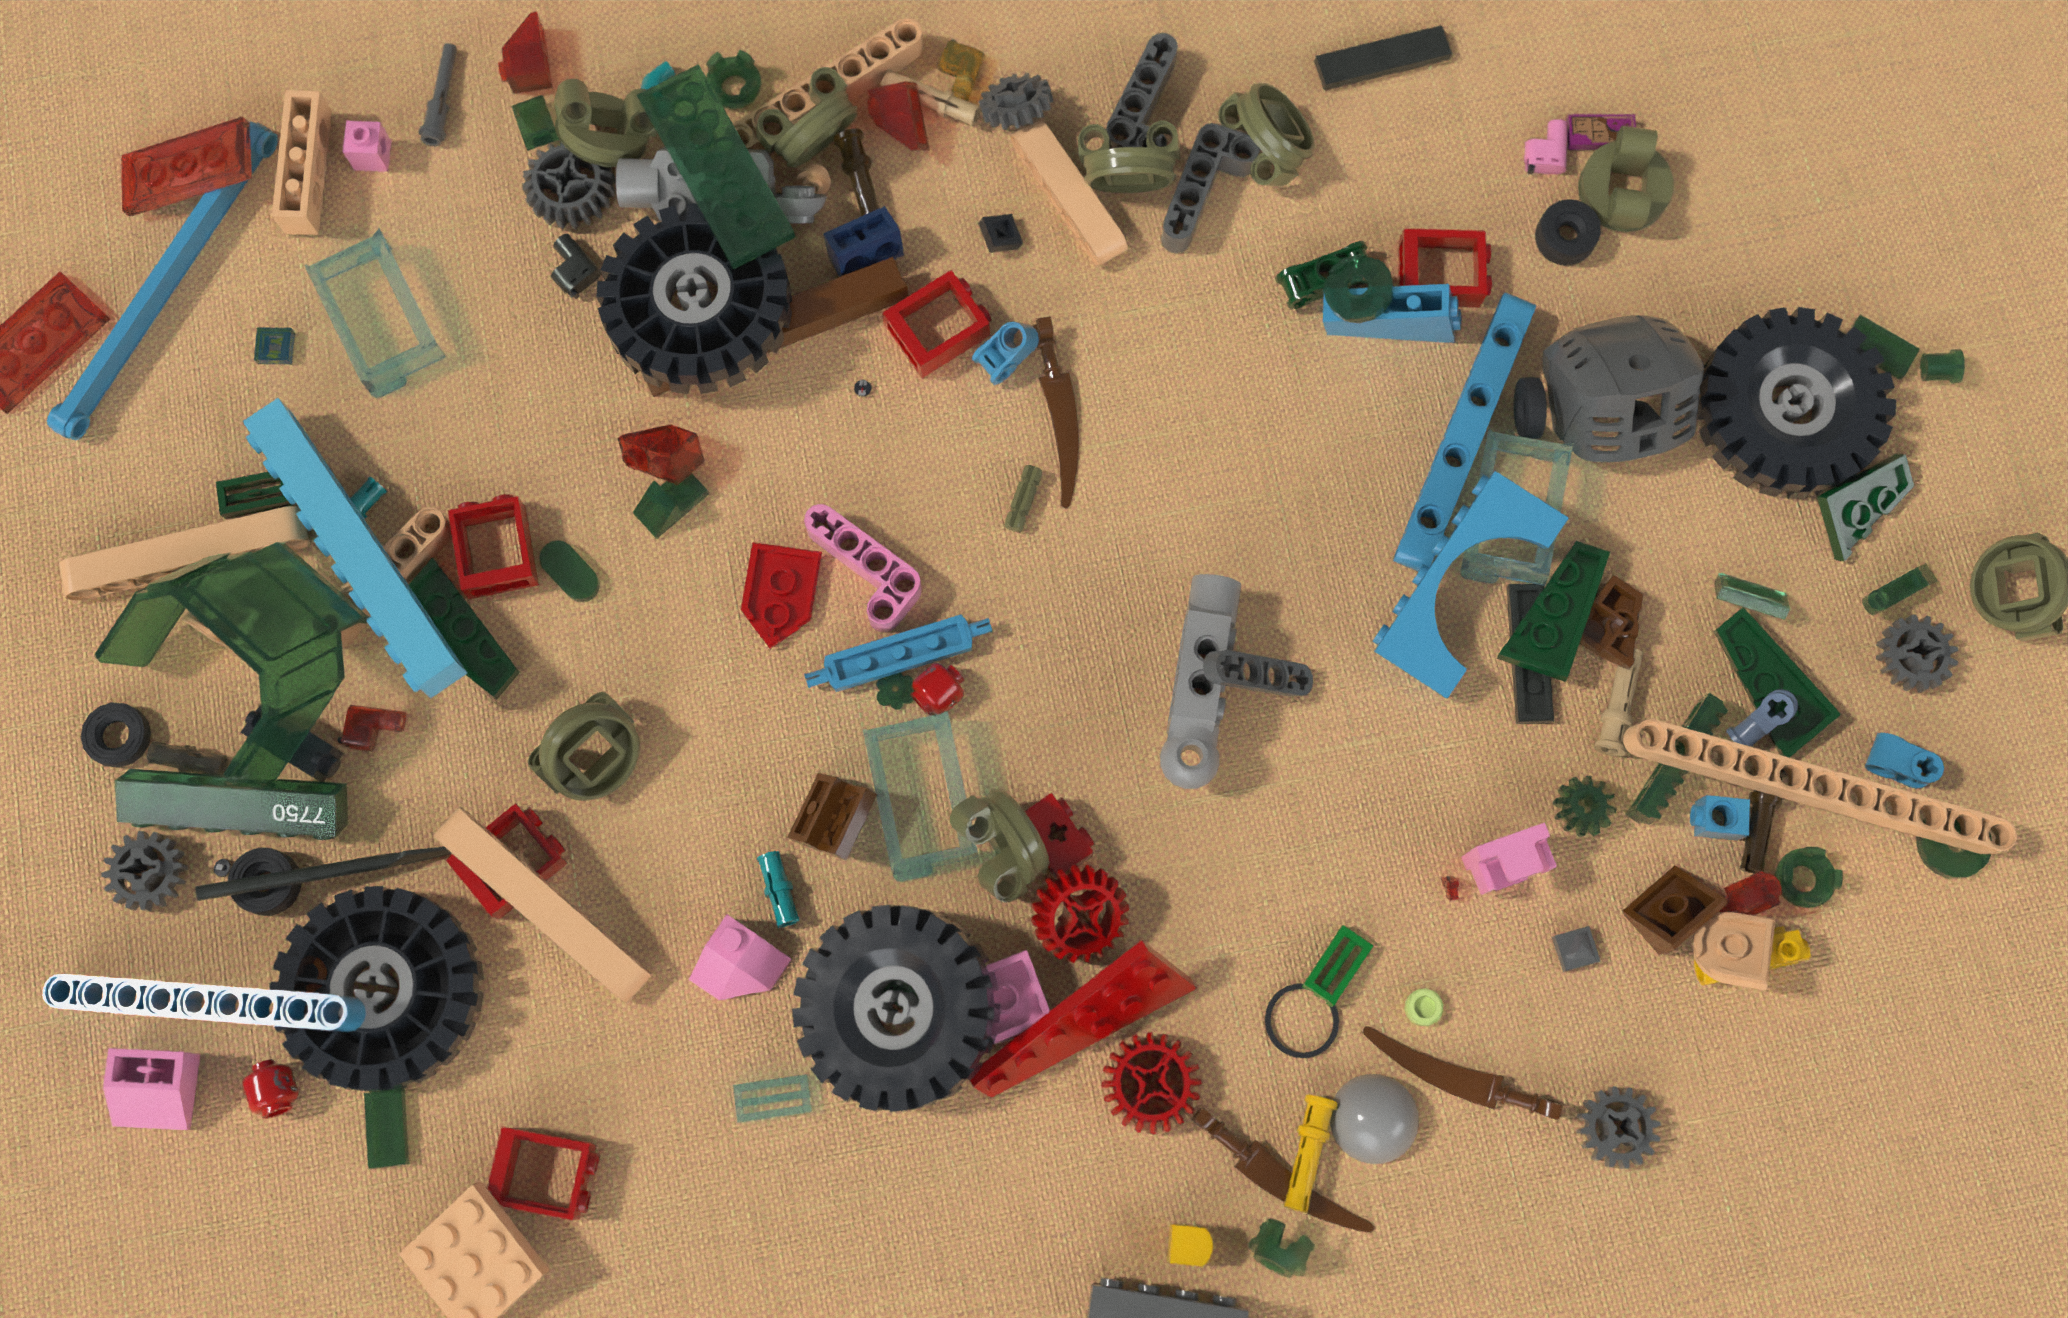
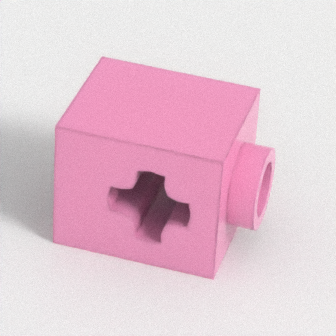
M346 121L343 153L353 169L388 172L391 139L381 122Z

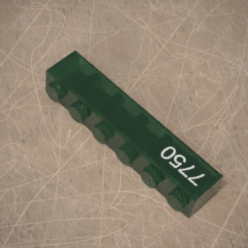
M129 769L115 780L117 822L131 823L133 827L138 828L150 827L152 825H167L171 830L197 827L204 828V831L211 833L225 830H240V833L244 835L270 832L284 838L297 835H313V838L317 840H329L337 837L348 825L347 783Z

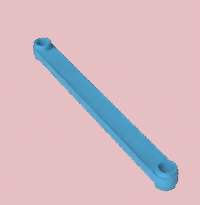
M249 122L243 127L240 137V156L243 165L246 167V173L235 181L206 191L65 401L57 404L50 411L47 425L55 433L72 440H78L86 433L90 424L89 417L262 160L271 157L276 151L279 137L273 133V130L254 122Z

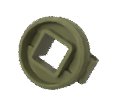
M829 67L817 69L811 76L808 89L809 97L816 107L803 116L795 125L780 110H765L761 113L757 122L756 135L759 142L769 154L775 151L777 155L782 156L787 162L786 166L795 168L809 161L831 144L835 135L844 131L856 118L857 106L852 105L846 93L848 85L834 69ZM828 81L832 84L834 90L830 93H822L816 88V83ZM768 122H775L781 127L782 131L777 135H769L764 131L763 126Z
M567 79L557 87L554 99L557 116L555 122L556 134L567 150L586 162L604 167H617L619 159H640L645 153L649 136L656 137L660 125L654 95L646 89H635L626 95L625 100L605 93L588 92L586 84L578 79ZM589 125L616 128L618 134L589 130Z
M1256 83L1251 86L1249 92H1235L1220 106L1218 112L1220 124L1236 131L1247 132L1262 151L1251 165V176L1257 184L1282 187L1299 175L1296 169L1302 164L1303 159L1310 158L1313 154L1314 137L1301 112L1285 94L1272 85ZM1274 164L1275 170L1273 176L1271 177L1270 169L1271 166Z
M1157 121L1147 131V147L1112 148L1109 135L1104 127L1098 124L1087 125L1081 130L1078 137V156L1086 169L1084 181L1095 190L1113 193L1148 192L1169 186L1176 178L1175 173H1173L1176 159H1180V142L1175 126L1168 121ZM1161 134H1168L1172 137L1171 143L1165 147L1155 145L1154 141ZM1099 137L1104 140L1102 147L1098 150L1086 148L1088 141L1092 138Z
M1622 125L1616 134V141L1598 148L1584 166L1578 182L1580 201L1595 211L1602 226L1621 232L1638 231L1653 224L1668 206L1673 195L1674 181L1668 163L1655 150L1658 137L1656 130ZM1610 173L1642 176L1641 191L1616 187L1609 196Z
M2040 533L2010 536L1999 540L1983 552L1971 574L1970 594L1976 610L1992 625L2015 632L2017 640L2028 641L2061 634L2063 631L2062 614L2068 607V557L2061 549L2050 543L2045 535ZM2035 569L2039 596L2037 598L2008 603L2004 572L2008 571L2015 574Z
M606 692L596 693L585 703L574 706L560 714L550 724L542 738L541 744L530 754L528 765L556 794L560 792L568 798L580 801L605 797L627 781L637 764L640 743L637 731L633 726L634 721ZM598 731L612 747L582 773L568 757Z
M992 789L991 793L986 797H979L977 799L971 795L954 807L950 815L952 828L973 844L979 845L989 841L997 853L995 857L982 865L978 873L979 884L996 899L1004 903L1014 901L1028 892L1026 885L1033 882L1037 875L1047 872L1049 857L1044 843L1024 810L1008 793L1003 790ZM976 818L975 823L969 828L972 820ZM1004 877L1002 882L998 884L999 880Z

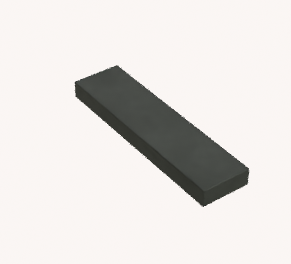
M1439 25L1317 55L1314 62L1323 90H1329L1450 60L1452 52L1443 26Z
M1509 584L1506 587L1510 638L1541 591H1543L1544 584ZM1512 664L1516 724L1553 723L1551 677Z

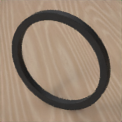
M1303 983L1292 984L1278 991L1270 1000L1265 1013L1266 1031L1271 1042L1286 1055L1295 1058L1314 1057L1328 1049L1335 1040L1339 1029L1338 1011L1335 1005L1330 1007L1333 1016V1028L1328 1040L1320 1048L1306 1053L1295 1052L1286 1048L1277 1040L1273 1033L1271 1013L1275 1003L1283 994L1296 989H1304L1302 987Z

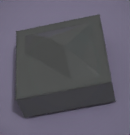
M1589 926L1552 937L1563 972L1601 961Z

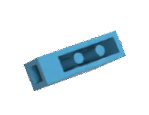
M1449 284L1324 290L1323 324L1327 335L1455 343V330H1461V309H1458V296H1452Z

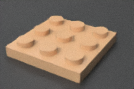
M481 1180L472 1184L399 1254L447 1318H500L550 1272V1269Z

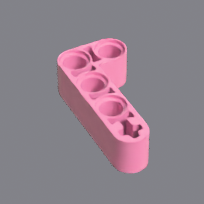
M817 504L809 508L805 514L804 522L812 541L878 589L867 604V615L870 625L879 632L887 633L894 630L921 595L922 588L918 572L831 507ZM827 520L830 530L822 525L816 529L815 523L817 521L824 523ZM846 539H854L859 543L851 551H845L840 548V545ZM875 559H881L887 563L881 571H872L868 568V565ZM908 579L915 585L910 591L901 592L896 589L897 583ZM883 606L893 610L892 615L885 620H880L874 616L875 611Z

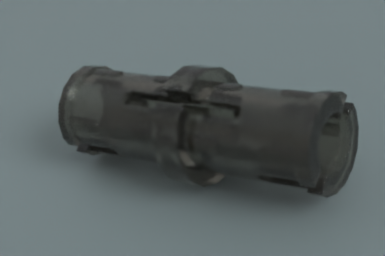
M153 741L147 752L148 763L177 768L180 773L189 774L192 771L222 778L228 764L227 755L197 750L192 745L180 747Z

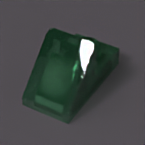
M683 466L661 486L654 480L636 506L633 514L658 539L707 497L709 492L688 468Z

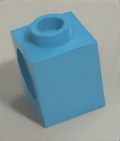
M1706 795L1696 800L1690 811V824L1695 826L1694 836L1735 841L1749 836L1750 799ZM1713 809L1720 811L1724 816L1723 826L1714 822L1712 818Z

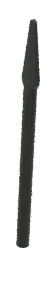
M435 847L381 854L196 886L195 892L197 901L386 869L452 853L446 847Z

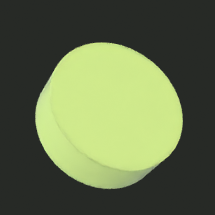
M1423 988L1412 992L1407 997L1404 1009L1407 1018L1413 1024L1429 1026L1441 1018L1443 1002L1436 992Z

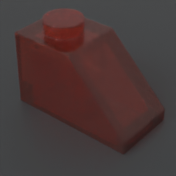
M530 12L503 45V61L498 62L502 82H508L513 94L553 88L544 27L538 12Z
M903 81L868 90L867 109L870 117L874 119L875 125L911 151L924 152L930 150L917 83Z

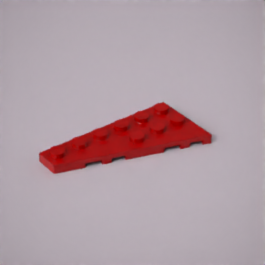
M1141 940L982 1063V1068L969 1081L975 1089L993 1098L1192 992L1197 987L1188 975Z

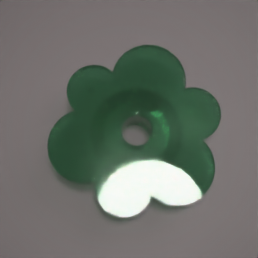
M902 673L879 679L876 683L878 690H880L877 693L878 703L882 706L891 705L894 710H900L903 707V703H912L914 700L910 694L914 692L912 688L913 679L908 675L903 676ZM897 687L898 691L894 692L892 689Z

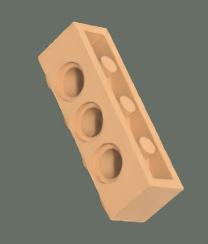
M285 90L272 207V218L285 234L319 235L332 113L331 108L320 91Z

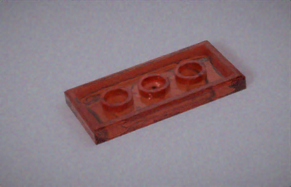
M242 116L121 155L122 211L131 217L252 179L250 123Z
M61 271L0 325V409L6 414L13 410L111 320Z

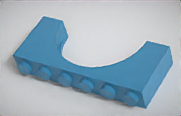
M1496 471L1490 477L1483 474L1472 491L1477 497L1470 507L1463 504L1452 521L1457 527L1450 537L1443 534L1432 551L1437 557L1430 567L1423 564L1412 581L1417 587L1410 597L1403 594L1392 611L1397 617L1390 627L1383 624L1372 641L1377 644L1374 652L1447 699L1467 670L1447 650L1436 624V594L1447 568L1466 549L1492 539H1519L1535 544L1544 550L1548 549L1569 519Z

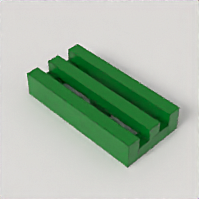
M1342 925L1302 984V987L1306 990L1309 989L1314 993V996L1319 999L1322 998L1326 1001L1327 1005L1333 1007L1373 948V945ZM1345 936L1349 939V942L1321 984L1317 985L1314 981ZM1355 945H1358L1362 949L1333 993L1330 994L1326 989Z

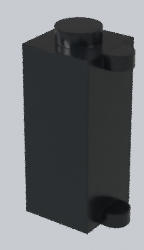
M263 702L256 711L252 710L245 719L247 724L242 729V734L314 779L324 783L326 778L332 777L341 765L340 758L344 754L343 752Z

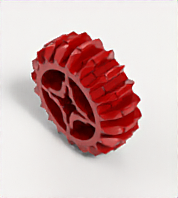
M1072 864L1070 874L1068 875L1062 869H1058L1057 875L1059 879L1054 882L1051 878H1046L1045 882L1049 888L1047 891L1037 889L1036 893L1042 901L1032 903L1031 908L1037 913L1031 917L1033 926L1038 927L1034 932L1038 940H1043L1042 946L1046 951L1050 952L1053 950L1055 957L1060 960L1066 955L1069 962L1075 963L1080 955L1084 962L1089 963L1091 953H1095L1098 958H1103L1102 949L1105 946L1115 950V944L1112 941L1114 937L1124 938V932L1119 926L1129 924V919L1124 915V913L1130 910L1129 904L1124 901L1127 897L1126 892L1122 887H1118V880L1114 876L1108 877V873L1102 868L1095 872L1091 865L1086 864L1081 872L1077 865ZM1091 889V891L1087 890L1081 895H1071L1079 890ZM1062 902L1063 912L1057 918L1059 922L1056 925H1054V919L1057 908ZM1106 902L1104 917L1101 923L1098 924V915L1104 909L1102 905ZM1072 906H1075L1079 911L1083 910L1089 921L1087 922L1082 916L1078 918ZM1081 932H1088V934L1084 936L1075 937L1077 934Z
M1148 1032L1146 1034V1044L1143 1045L1140 1037L1137 1034L1133 1035L1132 1043L1134 1048L1130 1049L1127 1043L1122 1041L1119 1044V1048L1124 1053L1123 1057L1114 1052H1111L1109 1055L1111 1061L1117 1064L1116 1067H1103L1104 1073L1113 1075L1112 1080L1101 1082L1102 1088H1113V1094L1106 1095L1103 1098L1104 1102L1108 1103L1116 1099L1118 1106L1110 1111L1111 1115L1115 1116L1123 1110L1126 1116L1122 1119L1121 1124L1125 1127L1132 1118L1137 1120L1134 1130L1137 1133L1142 1131L1144 1122L1149 1123V1133L1151 1135L1157 1133L1158 1122H1161L1165 1132L1171 1131V1124L1168 1119L1172 1117L1178 1125H1182L1184 1119L1179 1114V1111L1182 1109L1188 1114H1193L1195 1111L1191 1105L1186 1103L1187 1099L1200 1100V1094L1191 1092L1190 1087L1202 1085V1080L1199 1078L1190 1079L1189 1074L1199 1070V1065L1186 1066L1184 1061L1192 1056V1052L1188 1050L1179 1056L1176 1053L1182 1044L1179 1040H1176L1171 1048L1166 1047L1168 1041L1167 1034H1162L1159 1044H1154L1153 1032ZM1145 1052L1163 1055L1152 1069H1143L1129 1061L1132 1057ZM1172 1062L1177 1067L1181 1077L1180 1095L1173 1092L1174 1090L1167 1085L1165 1075ZM1160 1067H1162L1157 1080L1161 1090L1156 1093L1153 1089L1151 1094H1145L1141 1100L1140 1097L1144 1093L1146 1086L1141 1076L1147 1073L1148 1077H1150L1152 1073H1157ZM1123 1071L1128 1073L1138 1086L1136 1096L1130 1105L1126 1101L1121 1089V1075ZM1151 1097H1159L1173 1105L1171 1109L1159 1115H1148L1139 1112Z

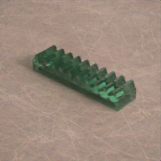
M1708 693L1697 701L1681 727L1713 736L1711 730L1720 725L1719 718L1727 714L1728 710L1723 705L1722 700ZM1676 740L1675 749L1680 755L1684 756L1685 747L1681 741ZM1658 763L1625 815L1639 824L1645 823L1650 825L1662 817L1659 811L1669 806L1667 799L1676 795L1677 792L1674 788L1684 782L1682 776L1690 771Z

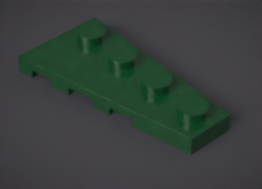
M1576 541L1524 619L1519 623L1511 638L1504 645L1497 659L1566 682L1610 552Z
M432 557L410 582L409 586L467 671L466 676L497 700L520 671Z
M1744 607L1713 631L1755 710L1761 706L1764 698L1774 690H1788L1796 697L1798 708L1794 716L1785 724L1776 726L1768 733L1780 755L1790 758L1841 715ZM1772 699L1774 702V706L1771 708L1772 712L1777 714L1781 711L1786 715L1787 713L1784 709L1787 703L1784 700L1777 703Z

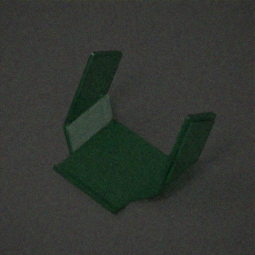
M276 542L254 553L249 551L229 555L231 552L209 556L149 583L147 587L134 593L94 655L100 663L145 667L151 662L185 609H187L258 673L262 717L224 771L223 778L229 783L270 784L279 777L345 678L341 632L358 623L366 624V620L369 618L289 546L281 542Z

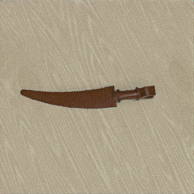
M1051 316L1037 318L1036 324L1032 326L1036 329L1039 336L1037 348L1041 350L1045 366L1043 374L1047 375L1038 379L1046 398L1056 438L1061 480V506L1068 508L1074 491L1078 465V419L1069 372L1060 373L1062 367L1058 366L1054 349L1056 341L1053 340V325Z
M1369 1026L1363 1029L1364 1035L1400 1066L1449 1094L1494 1110L1497 1100H1499L1501 1105L1508 1103L1528 1109L1530 1114L1536 1112L1552 1119L1559 1120L1563 1108L1560 1102L1538 1097V1093L1530 1095L1510 1089L1508 1084L1502 1086L1504 1076L1456 1066L1413 1050Z
M1199 1108L1190 1120L1210 1134L1211 1140L1215 1138L1234 1154V1159L1240 1158L1235 1165L1237 1170L1266 1192L1285 1202L1292 1173L1272 1157L1257 1140H1254L1250 1147L1247 1146L1248 1141L1242 1142L1224 1127L1225 1123L1223 1121L1219 1122L1204 1108ZM1312 1189L1307 1214L1349 1229L1367 1233L1374 1231L1372 1223L1346 1211Z

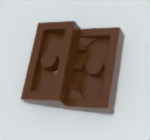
M818 773L787 838L817 851L847 860L877 793L865 787L848 784L837 777Z

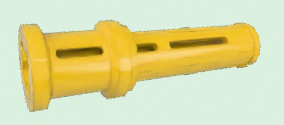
M1306 1094L1304 1101L1307 1103L1303 1123L1297 1128L1298 1136L1300 1137L1299 1148L1284 1203L1285 1208L1302 1213H1308L1310 1196L1323 1143L1326 1144L1330 1140L1331 1134L1328 1132L1331 1115L1332 1111L1337 1109L1338 1103L1333 1100Z

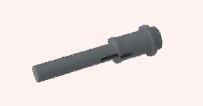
M450 43L443 45L433 98L427 102L424 124L418 130L421 141L430 146H439L446 138L444 126L449 111L446 99L457 47Z

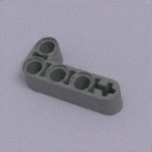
M1158 33L1151 37L1106 127L1112 148L1147 147V131L1149 126L1146 124L1175 67L1178 45L1175 38L1170 34ZM1161 56L1160 63L1158 64L1155 62L1156 58ZM1151 80L1154 82V84L1147 85L1142 83L1141 81ZM1130 107H1136L1141 111L1134 113L1130 112L1127 109ZM1164 134L1159 135L1155 139V145L1159 147L1167 146ZM1124 135L1127 139L1120 141L1113 138V136Z
M1215 123L1206 124L1201 127L1164 219L1161 242L1167 251L1181 253L1188 249L1218 171L1237 177H1245L1251 174L1252 162L1259 155L1260 148L1248 134ZM1214 142L1218 147L1210 148L1204 143ZM1245 153L1250 158L1241 159L1236 154ZM1203 171L1207 176L1198 177L1193 172ZM1186 199L1192 200L1196 205L1186 206L1181 201ZM1178 221L1184 223L1183 229L1179 232V235L1174 234L1178 226Z

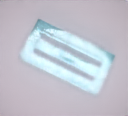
M808 1074L733 1085L737 1123L812 1112ZM793 1084L801 1085V1091L747 1099L742 1098V1092ZM801 1098L803 1102L801 1106L744 1114V1107Z

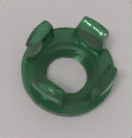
M739 50L737 57L723 58L719 52H716L706 63L708 67L706 76L707 92L710 98L723 108L740 109L746 107L760 93L761 77L758 69L753 64L755 62L754 59L747 52ZM739 76L746 83L740 89V94L728 95L722 89L724 81L729 77Z
M1814 846L1795 849L1785 854L1779 861L1775 872L1776 885L1781 895L1791 904L1801 908L1817 907L1827 902L1836 889L1841 888L1843 872L1842 870L1834 869L1832 863L1825 856V849ZM1798 866L1809 868L1815 875V886L1808 892L1798 891L1792 884L1794 868Z
M1272 1218L1263 1222L1259 1227L1261 1230L1256 1238H1251L1248 1243L1249 1249L1254 1253L1253 1258L1268 1270L1283 1277L1292 1278L1293 1275L1304 1276L1307 1271L1305 1265L1309 1254L1315 1247L1312 1240L1306 1235H1302L1297 1242H1291L1287 1249L1284 1250L1280 1247L1285 1230V1223Z

